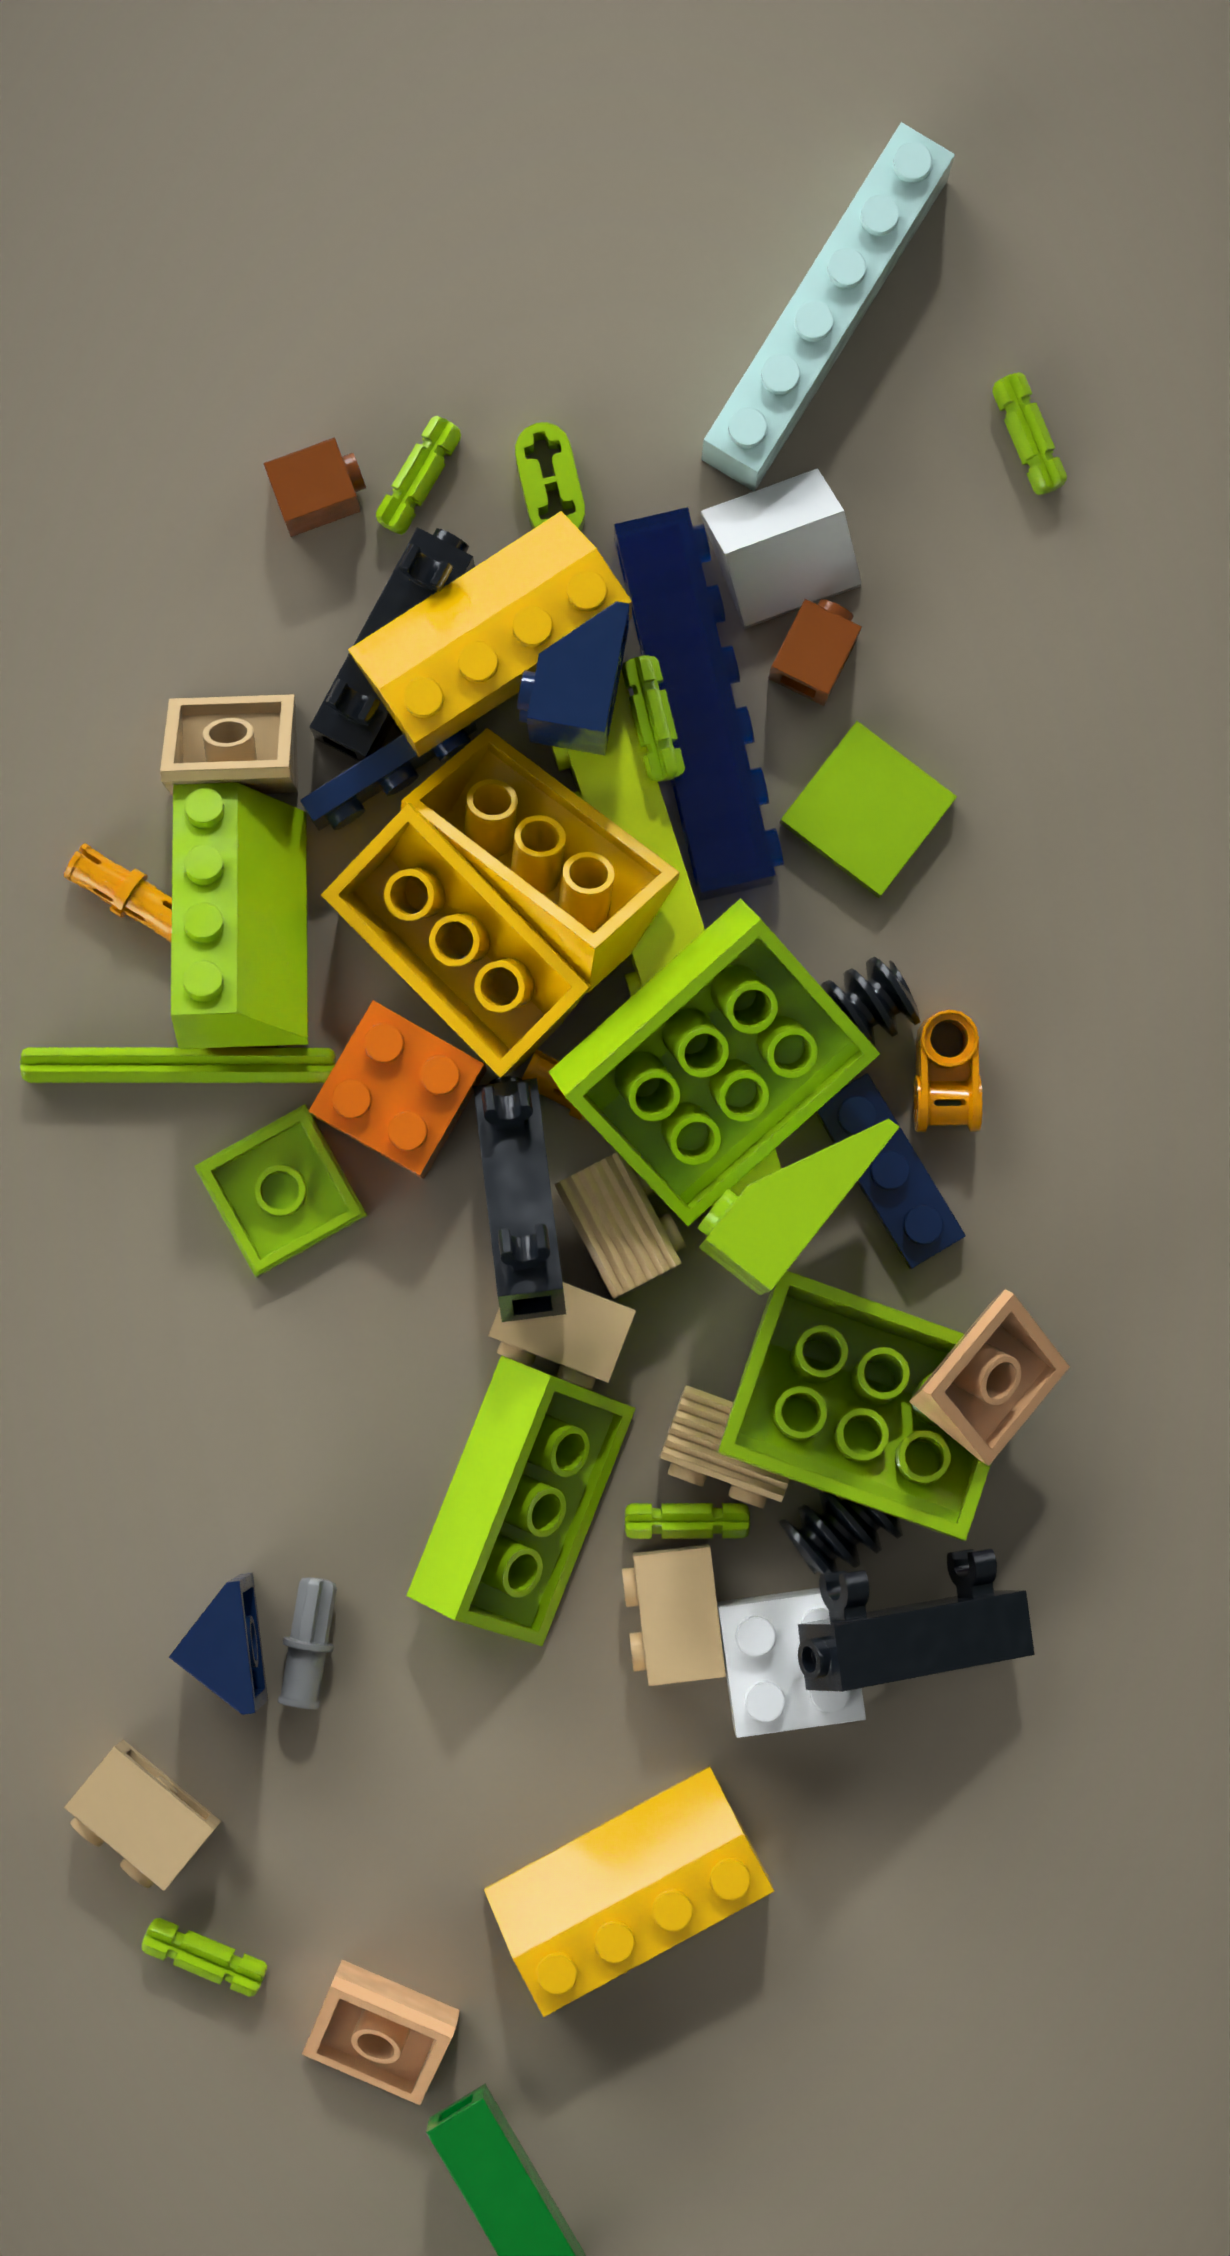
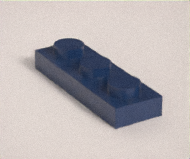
M475 721L420 757L417 756L404 734H402L300 801L318 831L329 824L333 830H339L359 818L366 811L362 803L382 790L387 796H391L412 784L419 777L415 769L437 756L440 762L451 759L471 742L468 735L477 730Z
M868 1073L844 1086L815 1112L834 1144L886 1119L892 1120L899 1126ZM899 1126V1129L857 1183L908 1268L912 1269L966 1237Z

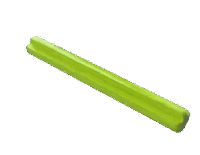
M27 1047L21 1053L20 1072L22 1079L29 1083H325L336 1064V1055L330 1048Z

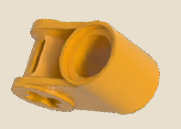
M949 1009L937 1012L923 1021L917 1030L915 1040L916 1075L913 1088L915 1131L926 1132L928 1126L967 1125L970 1132L980 1131L983 1101L981 1077L979 1075V1036L977 1027L972 1019L961 1011ZM941 1022L952 1023L962 1033V1048L956 1056L951 1058L943 1057L936 1053L931 1044V1032ZM958 1100L961 1102L960 1106H936L934 1104V1101Z

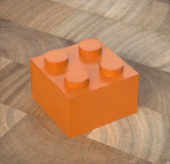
M372 1000L308 1112L317 1119L424 1179L474 1094L473 1086L479 1085L487 1069L484 1063Z

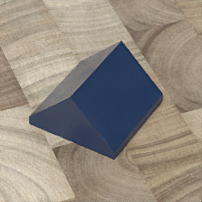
M253 1573L240 1574L226 1582L169 1656L171 1660L242 1715L256 1713L268 1701Z

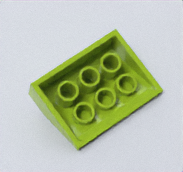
M740 898L548 1072L566 1099L677 1216L689 1226L712 1206L727 1188L731 1189L876 1059L880 1052L761 918Z
M886 1119L748 1184L739 1197L727 1188L698 1227L707 1236L699 1248L758 1295L771 1291L896 1133L899 1126L892 1120Z
M788 1270L770 1292L717 1453L961 1541H966L991 1464L988 1466L978 1460L909 1402L962 1338L963 1333Z

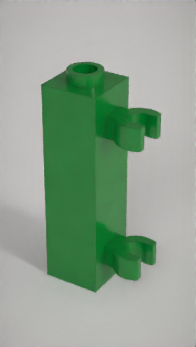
M486 2084L429 2117L426 2133L498 2256H586Z

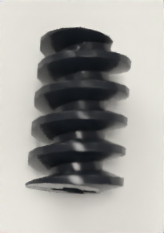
M876 957L866 962L868 980L853 968L843 973L845 992L831 980L821 984L825 992L873 1046H875L873 1027L878 1024L892 1037L898 1035L896 1015L902 1013L914 1025L921 1023L917 1005L895 964L890 960L889 969Z
M825 1491L819 1493L824 1512L821 1515L805 1504L798 1508L802 1523L801 1529L796 1528L785 1519L778 1521L814 1574L817 1572L825 1574L838 1571L835 1561L838 1557L854 1568L861 1565L856 1546L860 1542L876 1554L880 1552L882 1547L877 1531L880 1528H883L897 1539L903 1536L899 1518L847 1499L841 1500Z

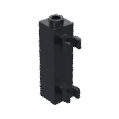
M417 527L354 645L475 567L474 558L466 553L469 545L445 530L436 528L432 535ZM349 653L309 728L316 740L360 762L381 748L395 721Z
M515 1076L499 1077L486 1085L473 1087L502 1322L564 1315L566 1314L537 1078L522 1080Z
M966 1549L947 1554V1569L953 1584L956 1586L957 1596L866 1612V1604L869 1599L870 1588L865 1570L848 1573L846 1571H836L820 1574V1593L824 1604L829 1610L830 1619L798 1624L800 1640L798 1662L804 1674L806 1690L843 1692L1035 1655L1026 1590H994L993 1582L997 1574V1561L993 1549L978 1551Z

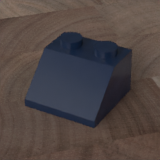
M614 602L539 653L536 672L524 670L517 709L520 710L519 722L528 723L530 742L605 756L629 631L628 603Z

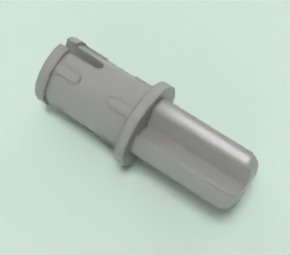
M308 1577L302 1578L299 1582L291 1635L283 1638V1645L289 1647L281 1695L278 1697V1703L305 1709L319 1708L320 1701L318 1700L326 1652H333L334 1644L329 1643L328 1639L337 1587L335 1583L329 1580Z

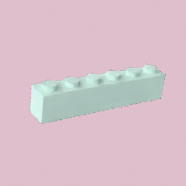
M900 123L704 438L702 461L750 490L755 491L948 181L955 157L954 153L904 123Z

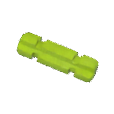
M1018 372L1001 378L994 383L992 393L999 410H1006L1007 414L1004 422L1022 465L1028 464L1030 467L1028 469L1029 472L1026 474L1032 489L1037 495L1055 491L1065 484L1067 474L1060 457H1053L1052 455L1055 446L1037 403L1030 402V396L1033 393L1026 376Z
M434 416L430 419L421 434L423 437L422 445L415 444L391 485L393 488L392 496L386 494L376 511L377 521L394 533L402 535L408 530L416 516L414 507L422 506L446 465L444 463V456H451L461 439L460 429L445 418Z
M649 655L632 658L623 663L621 670L626 689H633L634 695L629 697V702L641 748L647 747L648 754L643 756L647 774L651 781L671 780L684 773L685 765L681 749H674L673 742L678 737L666 689L659 690L658 684L663 682L659 661L655 656Z
M631 1503L625 1509V1533L631 1539H652V1534H661L662 1539L713 1538V1534H722V1538H745L750 1531V1512L748 1506L743 1503H722V1508H713L712 1503H661V1508H652V1503Z
M155 1918L150 1923L142 1941L141 1949L144 1953L162 1961L166 1957L175 1959L174 1966L221 1985L222 1981L225 1980L231 1983L229 1989L248 1997L255 1996L259 1991L267 1971V1964L264 1961L245 1953L240 1958L234 1955L236 1949L191 1930H188L186 1934L178 1932L179 1925L162 1918Z

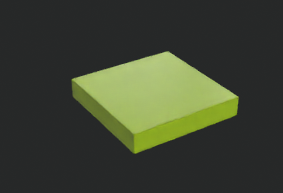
M856 721L780 819L779 823L877 898H880L957 796L860 722Z
M306 1104L194 1166L254 1276L257 1278L368 1216L314 1117L308 1112L309 1108Z

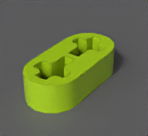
M548 422L532 424L519 434L515 444L516 466L530 525L534 529L548 520H541L540 515L548 512L546 492L557 490L563 509L573 508L575 511L567 515V517L582 532L585 524V503L570 441L566 433L554 424ZM546 440L549 449H560L561 452L552 455L554 476L543 478L539 461L537 459L527 460L526 456L534 453V442Z

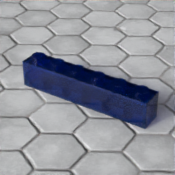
M688 507L614 524V543L626 593L632 600V619L641 656H655L659 661L663 682L659 683L658 686L659 690L666 689L678 737L673 742L674 749H681L685 765L684 773L671 779V784L699 901L771 885L776 876L774 867L784 865L783 854L776 828L765 830L759 806L769 804L768 791L762 768L750 769L745 745L755 742L747 706L736 708L730 684L740 682L733 646L721 647L716 623L726 621L721 593L717 584L707 586L702 563L711 561L705 527L703 524L692 525Z

